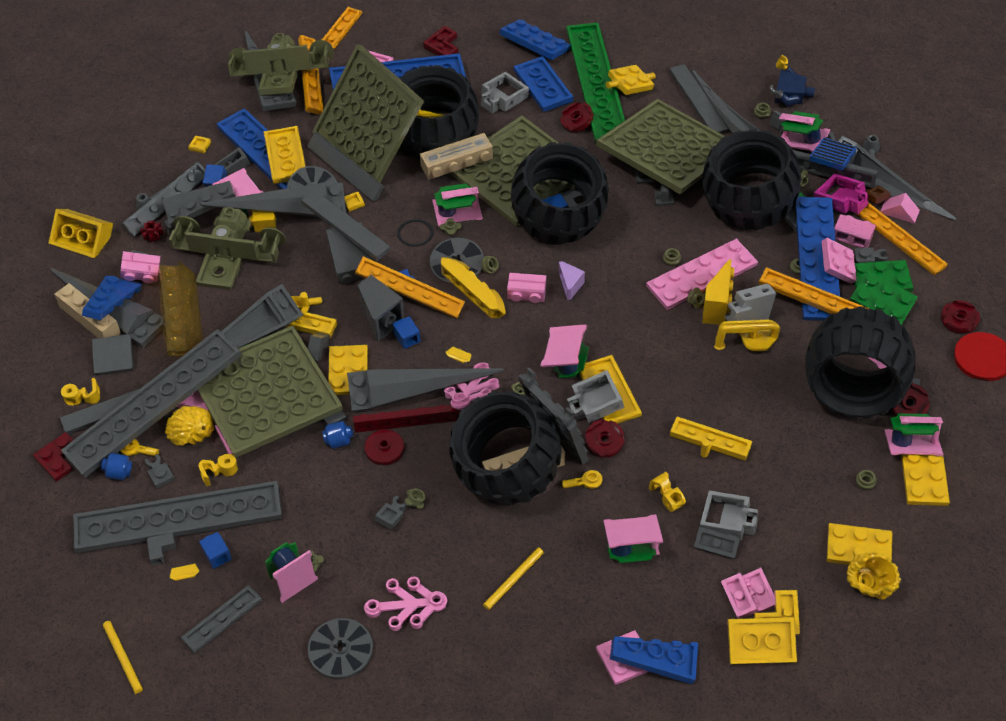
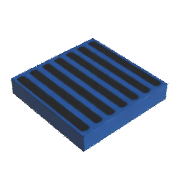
M823 138L810 155L809 161L843 171L856 153L857 147Z

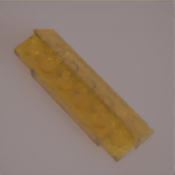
M179 261L178 266L159 265V291L164 340L167 347V355L183 356L203 341L196 276L194 272Z

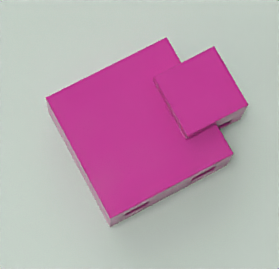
M836 173L814 192L815 197L832 198L833 210L842 213L851 211L859 214L868 205L865 182ZM835 183L841 186L834 194H825Z

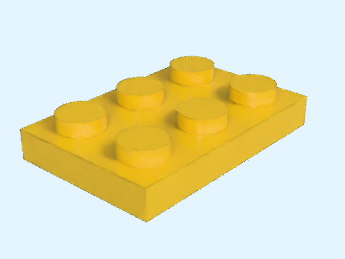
M330 346L328 383L336 395H350L347 373L368 370V346Z
M901 454L907 505L949 506L950 501L944 457L926 454Z
M829 523L827 562L850 565L855 555L862 553L873 554L875 552L891 558L892 563V531Z
M794 617L727 620L730 664L797 662Z

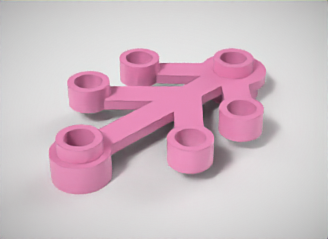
M478 363L473 368H489L488 363ZM486 376L471 380L468 385L465 382L456 384L444 390L445 397L448 399L452 398L451 406L453 408L462 410L467 408L474 399L484 397L492 392L491 390L498 389L500 387L497 378H492L479 384L481 379L488 377ZM456 388H459L463 393H457Z
M413 576L407 581L408 589L416 591L424 597L416 599L402 589L396 579H389L386 582L387 591L394 593L402 600L379 602L371 599L365 603L364 610L368 617L375 618L382 611L403 609L398 616H393L388 621L389 628L392 631H398L417 608L425 607L420 614H414L410 618L411 627L419 629L433 611L439 612L446 607L447 597L442 592L429 591L420 584L419 578ZM412 582H416V583H417V585H415V586H412V585H410V584H411ZM391 584H395V585H396V587H394V588H390L389 586H390ZM434 599H440L439 602H433ZM371 605H376L374 609L369 608ZM414 620H420L417 624L413 623ZM393 622H398V623H399V624L396 625V626H393V625H392Z

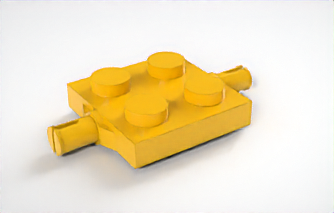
M637 65L612 69L608 73L612 81L606 82V88L616 87L625 95L652 90L654 83L651 80L655 79L656 75L654 72L644 73Z

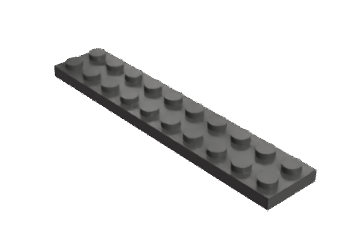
M217 329L61 451L83 477L86 478L102 465L103 459H107L109 454L118 453L242 355L240 350Z
M278 481L73 514L74 550L76 553L147 542V538L172 532L174 537L282 519Z

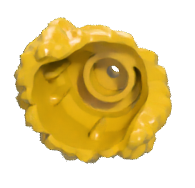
M182 406L168 418L165 433L167 439H170L175 445L183 446L187 443L194 445L211 435L212 431H214V422L207 409L196 406Z
M875 552L873 554L862 553L855 555L847 571V581L853 588L858 589L863 595H869L881 600L891 596L899 588L901 578H899L898 567L896 564L891 563V558Z

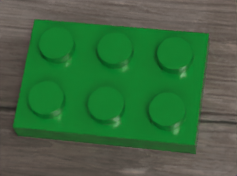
M906 260L855 263L857 280L854 282L855 288L858 287L867 270L904 290L913 292L914 288Z
M867 270L849 301L869 309L882 310L885 314L897 318L902 325L918 296Z

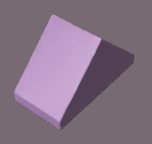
M561 261L559 262V275L567 300H570L584 284L585 271Z

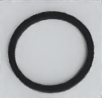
M412 219L404 222L399 227L397 234L403 244L417 247L428 243L432 239L433 228L424 220ZM410 222H422L430 228L431 234L422 243L410 244L401 238L400 231L403 226Z

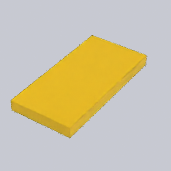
M298 126L264 131L273 184L288 182L295 171L306 167Z
M613 355L585 363L584 371L579 372L582 381L608 370L625 407L601 419L621 423L642 416V412Z

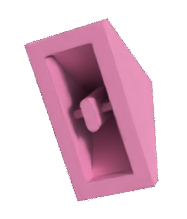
M904 193L885 200L880 212L915 224L920 210L910 197Z

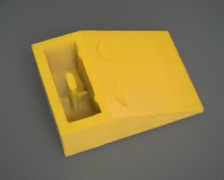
M730 259L706 286L702 323L720 325L722 322H725V315L730 313V308L727 307L728 303L732 302V294L729 293L733 291V280L731 279L734 278L735 269L731 267L732 260Z

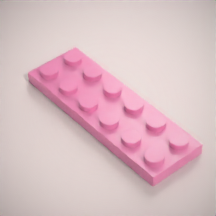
M735 239L646 282V287L665 309L669 310L687 301L689 292L694 288L698 287L702 293L705 292L707 284L729 259L732 260L731 267L735 268L734 277L757 266L758 261L738 239Z

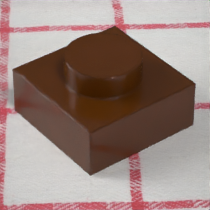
M879 185L866 191L868 200L875 204L882 203L890 198V192Z

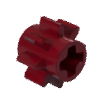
M153 220L144 223V228L140 229L144 241L149 240L151 243L161 240L160 235H164L161 223H156Z

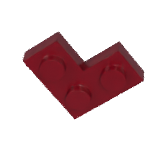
M443 26L423 42V47L438 56L457 54L458 47L450 43L457 38V32Z
M66 432L33 454L34 459L56 482L72 471V467L63 459L65 455L61 451L73 441Z

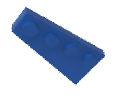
M105 276L84 306L82 316L102 320L114 311V307L121 306L123 300L133 297L134 292L138 293L141 290L142 284L118 279L115 276Z
M615 636L611 643L610 660L693 684L696 680L698 642L682 644L681 641H672L668 643L657 639L643 641L641 638Z

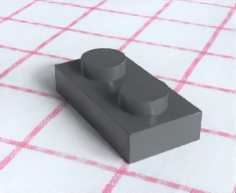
M699 526L694 547L735 559L740 537Z

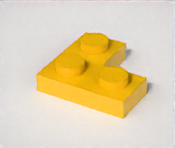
M797 590L774 591L775 612L754 613V619L794 617L795 634H800Z

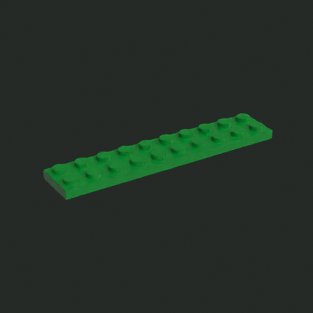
M598 22L566 26L584 102L590 105L594 113L590 126L595 144L597 139L625 121L616 87L606 88V82L612 81L608 76L611 67Z

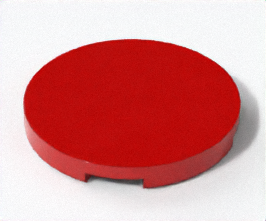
M974 332L963 336L957 342L954 350V360L964 374L971 378L988 381L999 380L1006 376V342L1003 339L990 333Z

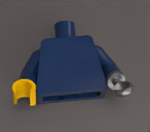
M782 55L778 58L776 67L778 69L783 68V70L780 72L777 90L773 89V85L770 86V91L775 95L774 103L792 106L802 104L803 96L814 98L815 88L806 86L807 78L798 75L789 65L787 66L788 59Z

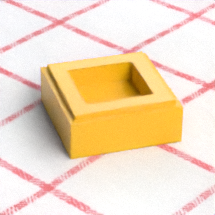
M195 135L188 149L205 153L211 144V139Z
M359 192L344 196L345 206L349 212L365 206Z

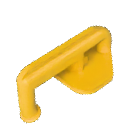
M772 320L725 321L719 325L714 347L717 350H723L725 348L724 339L726 333H739L747 349L766 351L778 339L780 326Z

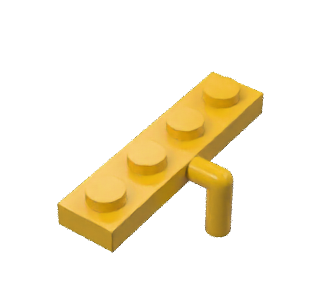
M306 292L300 293L302 304L300 311L303 316L286 326V328L294 326L295 330L311 334L323 333L330 335L329 338H331L337 326V320L307 313L310 307L308 295Z
M676 417L670 430L671 437L701 446L700 455L703 458L709 455L710 450H714L746 461L752 446L751 440L680 417Z

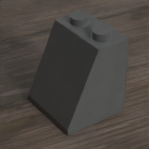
M334 228L327 229L329 252L338 284H349L352 281L365 279L356 275L355 272L362 257L371 259V256Z
M370 275L358 284V291L363 314L375 340L379 342L393 331V323L405 318L403 298L373 275Z

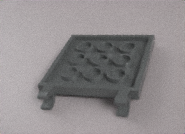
M527 368L528 373L520 374L518 377L525 396L539 403L549 413L557 426L561 443L583 465L589 461L586 454L588 450L583 445L585 443L584 440L580 437L581 432L577 428L578 423L574 419L575 413L569 407L566 408L567 411L565 413V410L559 403L554 404L551 401L552 397L546 390L541 391L538 388L539 384L535 380V372L531 368Z

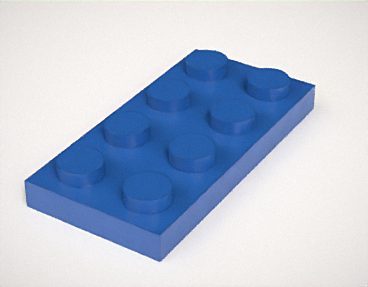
M517 20L500 28V35L550 60L561 56L571 48V45L565 42V40L558 39L552 36L551 33L529 25L524 20Z
M543 56L514 66L515 74L523 84L529 87L530 95L543 112L573 102L572 94Z

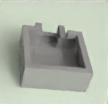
M504 72L482 84L481 106L492 114L499 109L505 112L528 97L529 87L507 72ZM505 81L519 91L508 96L496 87Z
M769 284L737 291L735 295L736 301L728 303L731 313L725 315L726 320H768L776 292Z
M608 370L572 385L575 396L567 399L571 410L575 413L576 421L586 418L588 423L625 408ZM578 403L580 408L575 409L574 404Z
M715 491L708 492L700 526L738 536L740 540H742L743 534L755 535L758 509L750 508V497ZM712 499L716 502H725L719 524L706 522ZM747 517L753 518L752 523L746 522Z

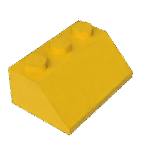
M56 209L48 244L96 258L110 239L113 223L69 209Z

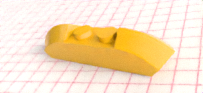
M441 258L442 275L490 318H501L505 315V306L500 295L495 290L489 289L485 282L477 279L475 273L469 271L470 267L453 258Z

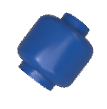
M344 421L328 424L323 431L324 442L326 446H330L332 449L349 445L350 438L353 437L351 426H347Z
M111 453L107 459H103L101 470L105 471L106 478L123 481L126 477L130 476L132 461H129L127 455Z

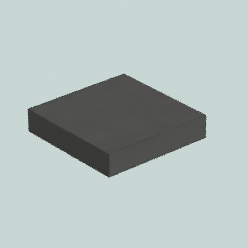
M130 334L92 339L95 376L134 370L132 337Z

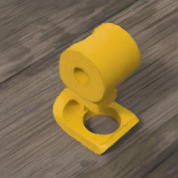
M91 379L93 390L89 394L85 387L79 390L74 384L65 385L61 389V395L67 405H78L84 399L86 403L96 404L100 400V389L96 379Z
M232 454L219 456L217 464H214L211 460H201L199 462L201 477L206 486H211L206 471L211 470L215 476L219 475L218 473H222L224 476H233L238 470L236 458Z
M664 472L650 481L649 490L653 491L660 487V493L663 495V504L670 512H673L685 505L686 500L678 487L671 488L669 475L667 472Z

